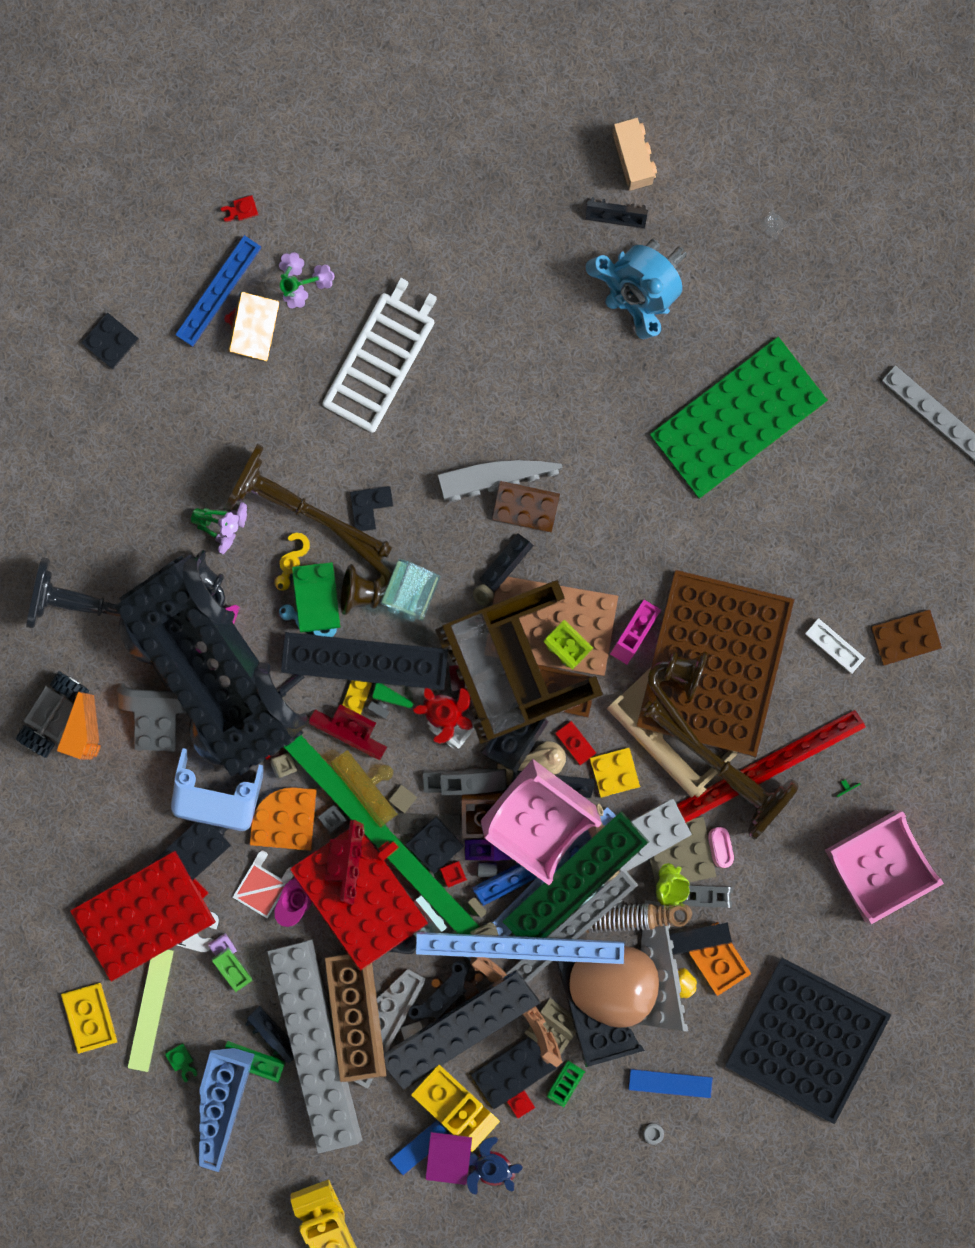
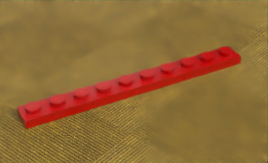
M856 710L742 769L741 772L757 784H760L866 728L865 724ZM722 780L707 788L698 798L694 795L678 803L677 807L687 823L740 794L725 780Z

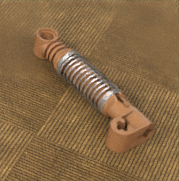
M634 904L633 907L632 905H624V907L616 905L586 932L594 933L596 930L598 933L599 930L603 932L604 929L606 932L608 929L610 932L613 929L615 932L617 929L621 932L622 928L624 931H626V928L629 931L631 928L633 931L637 928L639 931L640 927L642 930L644 928L652 930L658 927L659 924L660 926H664V924L669 926V923L670 926L681 927L690 921L692 911L686 904L669 905V908L667 905L664 908L663 906L658 908L653 904H643L642 906ZM677 910H682L685 913V920H679L676 917Z

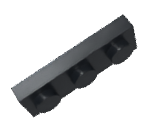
M517 533L479 580L495 592L534 545Z

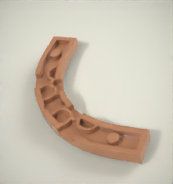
M470 957L471 966L476 971L484 973L490 982H497L507 975L505 971L489 958ZM535 1006L522 1015L525 1016L536 1035L537 1044L541 1050V1058L546 1063H551L558 1067L562 1063V1058L553 1033L547 1032L543 1025L545 1019Z

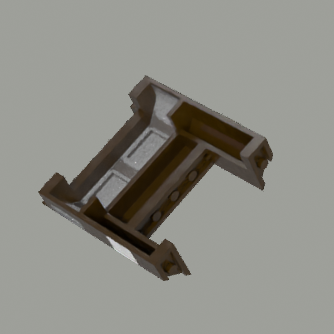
M558 579L435 629L442 648L451 646L452 650L448 651L452 662L457 661L459 669L456 670L460 681H465L467 688L464 689L468 691L470 699H472L475 706L471 710L474 718H479L480 722L473 724L480 744L604 695L596 676L549 694L520 618L565 600Z

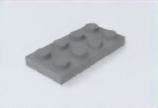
M673 798L631 820L650 842L619 870V873L624 869L628 871L692 835Z

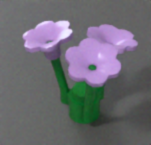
M295 252L282 255L279 267L284 271V274L281 275L280 289L284 292L283 300L287 302L289 308H301L305 305L308 293L304 291L302 285L316 282L319 289L332 286L334 273L330 271L328 265H317L314 268L315 273L312 275V278L298 281L292 275H300L302 273L304 260L299 258V255Z
M241 502L239 509L231 510V512L196 508L192 513L191 522L198 525L197 529L205 531L216 538L215 540L220 543L218 552L224 554L230 548L236 536L233 532L237 531L238 526L244 527L247 505ZM211 514L224 515L225 517H223L222 519L212 518ZM211 522L220 526V534H216L206 526H209Z

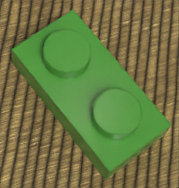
M229 947L212 958V962L235 992L253 981Z

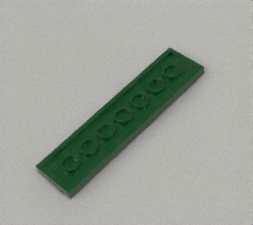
M621 811L554 873L553 881L550 885L544 882L502 922L516 937L546 938L650 841Z

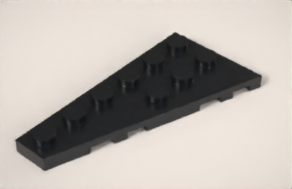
M557 961L585 1067L645 1051L629 1027H613L600 1023L584 1013L575 1004L570 992V977L575 962Z

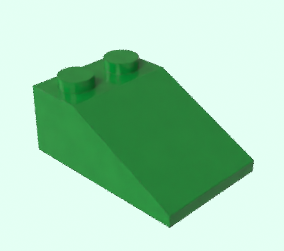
M333 562L292 567L300 633L341 628Z

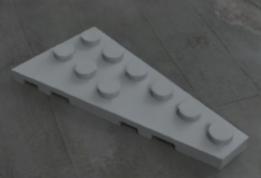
M645 900V904H653L658 908L663 906L658 901ZM670 923L669 926H665V924L660 926L659 924L658 927L652 930L644 928L642 930L641 951L647 954L655 964L658 971L659 988L651 1012L638 1024L688 1031L687 1024H684L683 1018L685 1009L684 1005H681L679 995L681 986L676 959H673L672 954L674 945L673 940H670L668 931Z
M410 969L406 970L377 998L384 1053L390 1049L408 1015L410 1007L413 1006L426 981V978ZM373 1079L354 1082L368 1089Z

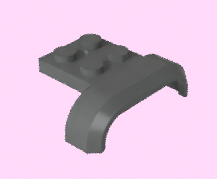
M122 683L117 688V706L122 710L133 711L135 714V750L176 751V713L187 712L173 691L135 690L125 687V683Z

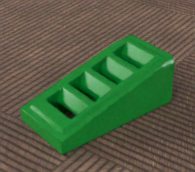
M376 683L373 694L374 699L413 708L414 703L387 686Z
M568 1060L546 1096L560 1106L565 1107L586 1071ZM568 1068L579 1074L577 1078L567 1072ZM566 1076L574 1081V1083L570 1084L562 1078ZM559 1083L568 1087L569 1091L567 1092L561 1087H559ZM555 1090L565 1096L564 1099L554 1094Z

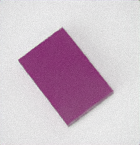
M431 1132L426 1180L466 1185L472 1137Z

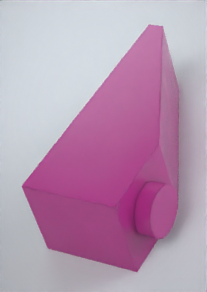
M643 600L610 655L627 665L661 610L648 601Z

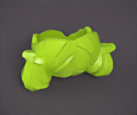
M671 863L661 866L659 870L660 879L656 885L658 902L668 907L669 905H677L686 900L690 892L689 881L680 874L681 867L675 868Z

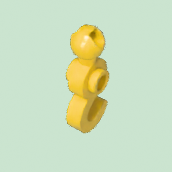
M293 533L288 537V540L291 542L297 539L301 540L303 548L299 551L285 554L281 558L280 568L283 572L276 577L274 582L278 590L284 591L290 587L289 576L292 574V567L300 566L298 557H303L310 549V542L302 533ZM283 584V589H279L278 586Z

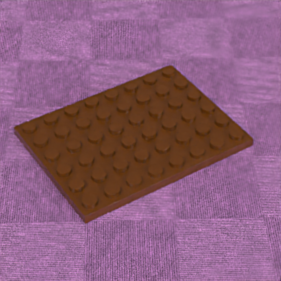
M675 570L651 668L659 662L669 661L673 652L678 654L677 657L693 659L701 653L707 652V660L691 701L687 700L683 687L671 679L660 682V687L703 745L756 758L795 599ZM648 682L641 709L648 701L653 703L657 698ZM640 710L636 727L674 737L650 716L645 717L644 712Z

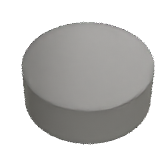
M651 1123L644 1128L643 1136L646 1142L655 1145L663 1140L664 1131L660 1125Z

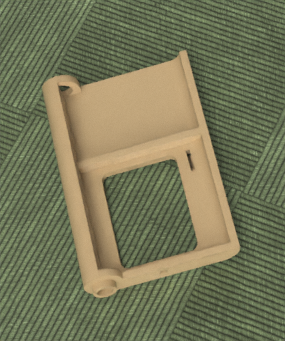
M649 669L628 690L620 695L607 710L691 797L695 795L698 798L706 790L704 786L717 774V771L711 768L703 776L697 775L663 739V734L636 727L648 682ZM728 751L721 759L724 762L731 761L738 753Z

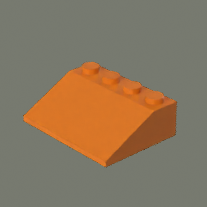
M78 692L57 751L78 759L92 760L94 756H98L101 747L98 745L99 733L95 699L92 694Z

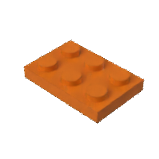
M733 944L689 952L717 996L751 975L750 970Z

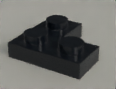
M391 486L350 492L355 528L362 532L376 530L374 509L393 507Z

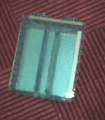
M399 559L381 604L388 607L387 611L398 615L400 612L404 614L402 617L412 622L415 619L423 621L441 576L409 561Z

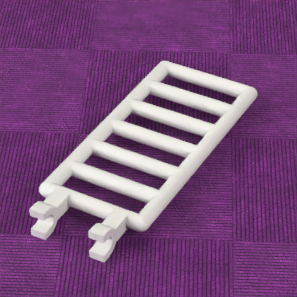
M400 278L392 296L386 293L381 294L322 401L323 407L371 433L376 431L434 325V320L428 317V314L435 304L437 297L429 293L420 312L399 300L409 283L403 278ZM385 303L424 323L425 325L420 334L380 314ZM378 321L415 341L410 352L371 332L374 323ZM366 338L404 358L405 361L400 370L362 350L361 347ZM356 356L395 376L391 387L351 367ZM346 374L386 394L381 405L342 385ZM337 391L376 412L371 423L334 404L332 400Z

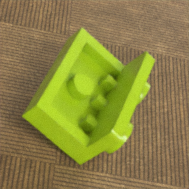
M565 619L543 641L547 649L555 653L561 662L572 670L593 649Z

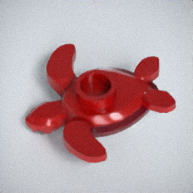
M425 688L424 696L426 700H424L423 705H418L413 710L416 714H425L433 726L443 729L433 739L438 744L449 741L454 735V727L456 726L463 730H471L473 728L471 720L462 716V712L467 710L470 705L469 693L464 688L460 689L458 702L446 695L434 696L431 689Z

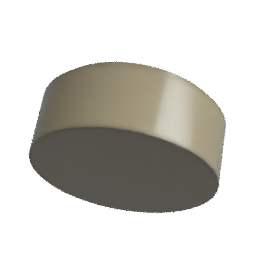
M481 584L473 590L475 601L482 606L488 605L494 598L492 590L486 585Z

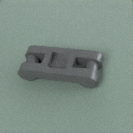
M689 885L690 892H696V899L689 900V892L687 899L679 903L695 907L732 908L730 897L731 893H733V887ZM717 893H722V901H717Z

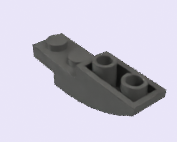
M506 769L423 772L424 793L464 795L507 790Z

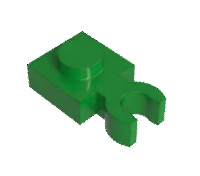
M184 1043L165 1054L175 1072L179 1069L182 1070V1079L185 1082L189 1081L186 1077L188 1071H191L195 1077L198 1075L197 1070L189 1065L194 1060Z

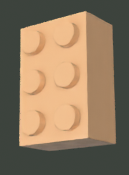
M638 118L614 124L612 134L629 191L653 184L657 170L654 161H650V145L644 141L646 133L643 123H639Z

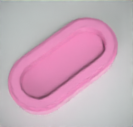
M723 827L711 829L708 840L714 864L719 868L731 866L734 855L728 831Z

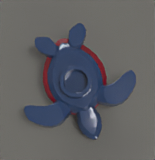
M490 1136L480 1143L479 1156L470 1153L469 1166H474L475 1169L467 1176V1186L474 1195L478 1193L479 1179L491 1186L505 1184L508 1191H514L515 1184L512 1180L515 1178V1173H519L523 1168L521 1164L511 1165L510 1161L501 1153L490 1151L498 1141V1138L495 1136Z

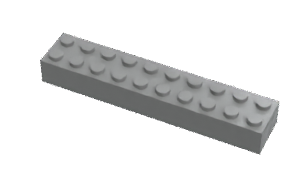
M308 940L267 951L318 1153L356 1145L362 1141V1136L348 1082H340L334 1026L313 941Z

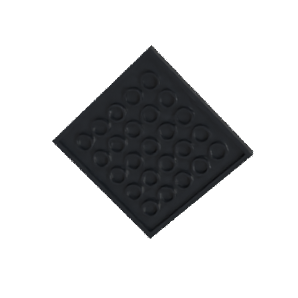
M781 957L735 1044L725 1067L835 1124L882 1035L891 1014Z

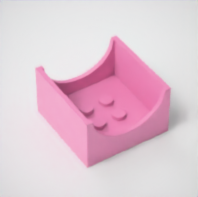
M534 759L528 763L481 819L486 840L548 885L552 883L555 869L572 843L590 827L596 826L598 828L602 824L597 808L593 803Z
M895 810L825 849L861 916L869 924L875 923L944 884L920 850L909 829L903 811Z

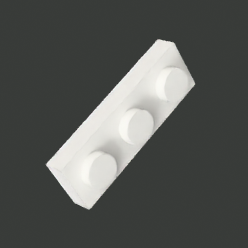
M819 618L805 633L807 637L850 674L865 659Z

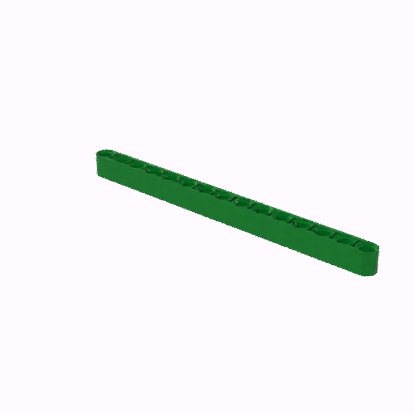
M302 735L288 746H284L352 820H356L364 825V833L378 848L387 841L390 844L394 841L399 846L387 858L458 934H471L470 931L480 927Z

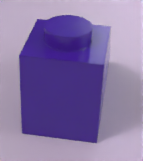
M486 839L465 840V860H511L510 856Z

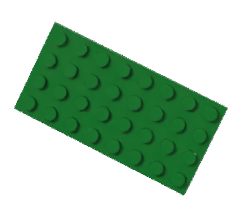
M778 336L656 429L650 436L700 499L826 403L828 399Z

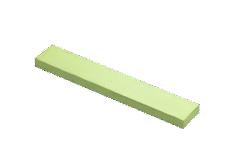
M168 949L150 960L128 1064L130 1069L149 1071L174 950Z

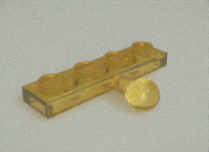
M348 750L330 763L380 828L398 815L375 786L380 781H388L393 777L391 766L381 765L377 770V774L370 779Z

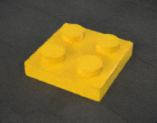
M630 748L590 758L601 798L640 787Z

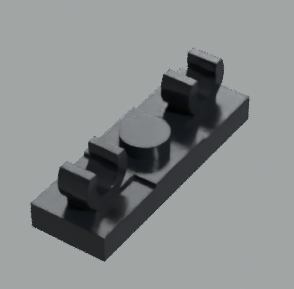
M595 197L588 201L585 220L645 229L648 215L645 205H642V209L634 208V203L628 207L626 205L607 204L605 199H602V203L594 202Z
M259 1006L247 1018L248 1021L245 1025L248 1026L252 1023L256 1028L252 1033L260 1032L264 1040L276 1050L273 1056L275 1057L277 1054H280L283 1057V1061L289 1064L294 1060L289 1037Z

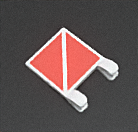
M262 850L258 853L233 898L268 918L277 904L285 884L292 879L293 875L290 872L291 867L286 870L282 879L261 867L268 856L267 852Z

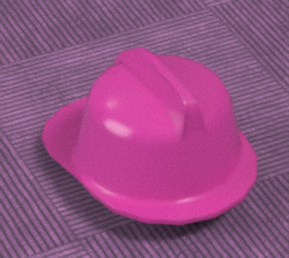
M296 879L290 880L285 884L275 908V919L283 927H290L298 923L304 912L312 904Z

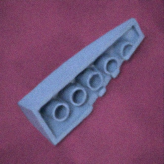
M236 1048L210 1051L200 1086L199 1166L216 1172L220 1170L254 1054ZM204 1160H205V1161H208V1162H211V1163H214V1164H217V1165H212V1164L206 1163V1162H204Z

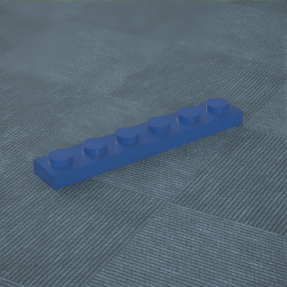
M245 235L176 333L177 337L194 347L262 247Z

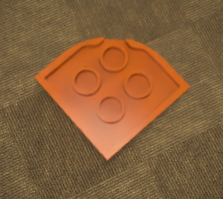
M287 787L268 795L259 804L254 813L250 845L311 851L317 789Z

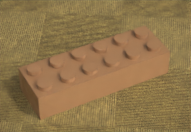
M348 954L325 958L340 1082L386 1077L372 963L360 971Z

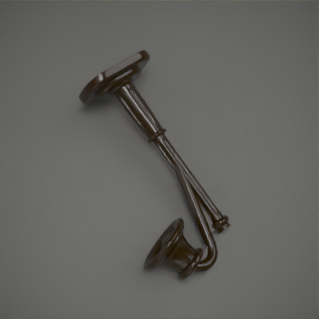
M257 443L224 508L229 511L232 510L237 501H243L245 495L252 492L276 505L295 512L296 515L301 513L330 528L381 574V578L369 581L356 573L353 564L348 565L341 592L342 615H347L353 607L358 605H370L372 609L377 608L379 599L386 596L393 579L391 571L381 562L382 557L387 558L392 549L389 546V542H381L305 502L306 498L302 499L286 488L260 475L259 468L262 460L259 457L263 451V446Z
M673 652L669 661L659 662L650 669L648 684L657 698L653 703L648 701L641 710L644 712L645 717L650 716L715 769L718 777L721 776L735 791L756 807V812L748 829L749 836L755 840L793 798L798 790V783L790 779L783 786H779L773 792L768 793L755 781L732 766L730 761L724 762L698 740L660 687V682L669 681V679L677 682L685 690L687 700L691 701L699 684L708 653L703 652L696 658L685 659L677 657L678 654Z

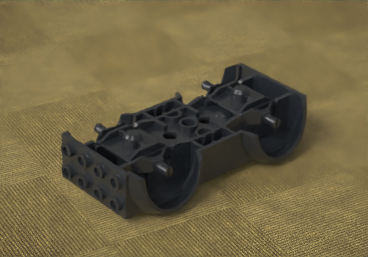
M191 554L186 558H183L181 555L118 598L120 602L114 607L120 614V638L127 651L140 662L155 665L191 718L189 723L190 739L199 755L211 764L225 767L231 777L236 773L242 775L250 767L258 765L266 757L274 755L280 748L288 746L302 735V729L307 726V715L305 712L303 714L294 712L284 702L282 698L286 696V692L282 693L284 691L282 688L278 691L276 690L269 673L271 666L269 663L259 662L233 624L235 613L224 609L212 597L216 593L215 589L209 593L214 587L209 586L206 588L199 573L201 560L197 557H192ZM198 642L206 644V652L202 653L197 649ZM211 659H215L218 662V668L211 665ZM221 676L229 678V686L226 687L221 684Z

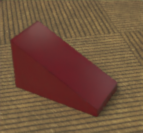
M458 665L449 666L452 691L465 688L464 680L460 681L456 672L459 669Z

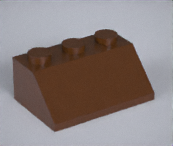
M506 790L462 795V838H484L481 819Z

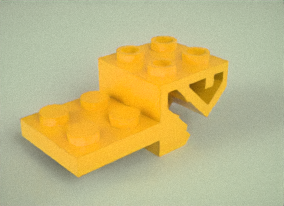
M438 1065L412 1093V1096L453 1135L472 1137L471 1152L478 1147L500 1122L441 1065Z
M329 1179L291 1193L290 1200L294 1214L303 1222L299 1226L305 1243L310 1248H357L345 1223V1213Z

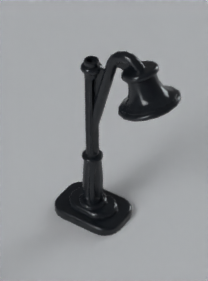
M201 550L196 555L201 560L199 565L200 576L206 588L209 586L214 587L209 593L215 589L216 593L212 597L223 606L225 593L220 585L224 575L221 573L217 575L209 568L205 560L206 552ZM42 557L29 608L27 628L35 627L38 618L43 616L48 605L94 613L98 616L103 613L120 617V614L114 607L117 604L105 602L103 597L99 599L76 591L54 587L53 583H51L52 572L49 571L50 559Z

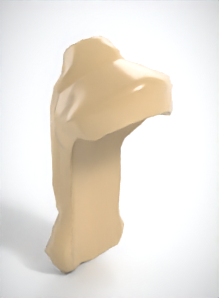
M546 741L527 755L518 771H523L528 763L534 759L552 774H558L566 763L565 751L559 744ZM497 764V769H506L507 785H510L513 771Z

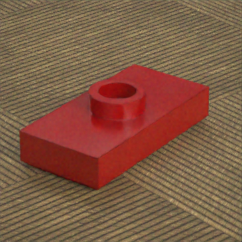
M572 721L555 733L580 765L596 754V751Z

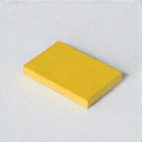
M101 983L61 994L78 1054L118 1042Z

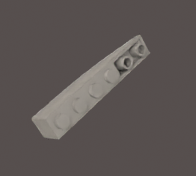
M498 461L440 474L438 477L444 500L449 499V503L461 500L460 496L468 494L469 497L481 495L480 491L488 489V492L497 491L500 481L519 485L521 480L527 479L528 482L539 480L540 475L555 476L559 474V470H562L563 467L559 463L543 461Z

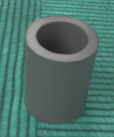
M478 863V877H494L497 875V863Z

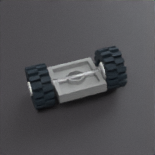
M60 671L57 672L50 686L61 694L46 686L24 719V722L36 728L37 731L27 725H23L15 738L22 745L45 758L48 757L55 743L44 735L49 736L58 743L60 742L74 705L68 698L75 701L78 692L89 693L90 691L78 681Z

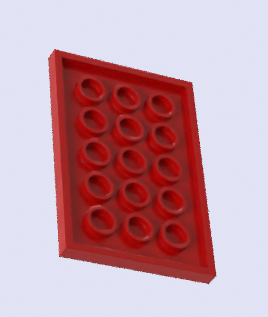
M349 829L335 839L348 840ZM365 833L361 843L362 855L359 859V876L356 882V897L354 898L353 905L340 901L342 882H328L325 880L329 843L290 868L294 878L360 971L428 925L422 913L385 861H382L378 856V851Z
M176 851L70 911L111 982L216 923Z

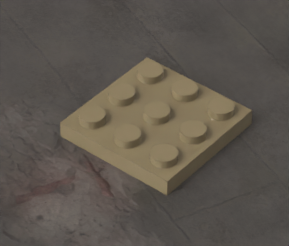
M704 816L694 818L686 823L692 835L650 858L655 886L660 879L659 870L661 866L667 863L673 864L675 868L681 867L680 874L689 882L716 877Z

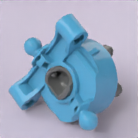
M651 239L645 246H632L626 253L622 251L618 255V261L615 265L605 255L590 259L586 263L587 273L592 277L605 281L610 287V294L605 299L607 307L610 309L618 307L620 309H627L633 316L636 334L641 339L657 336L661 332V324L655 317V314H668L670 312L669 306L682 293V282L680 279L682 273L677 268V265L687 256V253L685 251L681 254L684 249L678 246L668 257H664L657 251L660 244L655 239Z

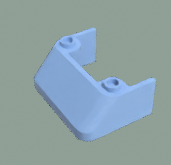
M182 748L171 801L173 815L178 818L233 830H247L251 826L263 779V765L258 766L255 783H240L236 788L235 795L194 787L196 777L191 770L185 769L188 760L187 749Z

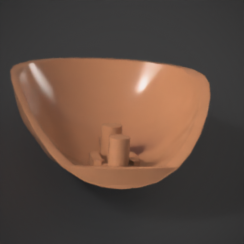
M624 946V964L575 962L571 972L570 992L575 1004L588 1016L608 1026L630 1027L640 1023L651 1012L658 995L659 978L654 962L647 954L633 947Z

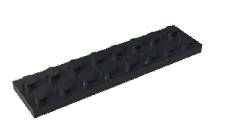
M285 632L281 673L444 690L448 649Z
M514 970L385 1052V1067L404 1090L431 1073L438 1065L442 1066L540 1004L539 999L519 972Z

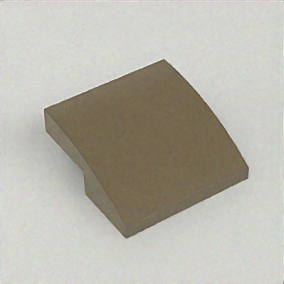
M550 998L541 1009L540 1014L545 1019L543 1025L547 1032L553 1033L561 1055L569 1041L576 1034L571 1014ZM529 1026L525 1034L537 1042L536 1035L532 1027Z

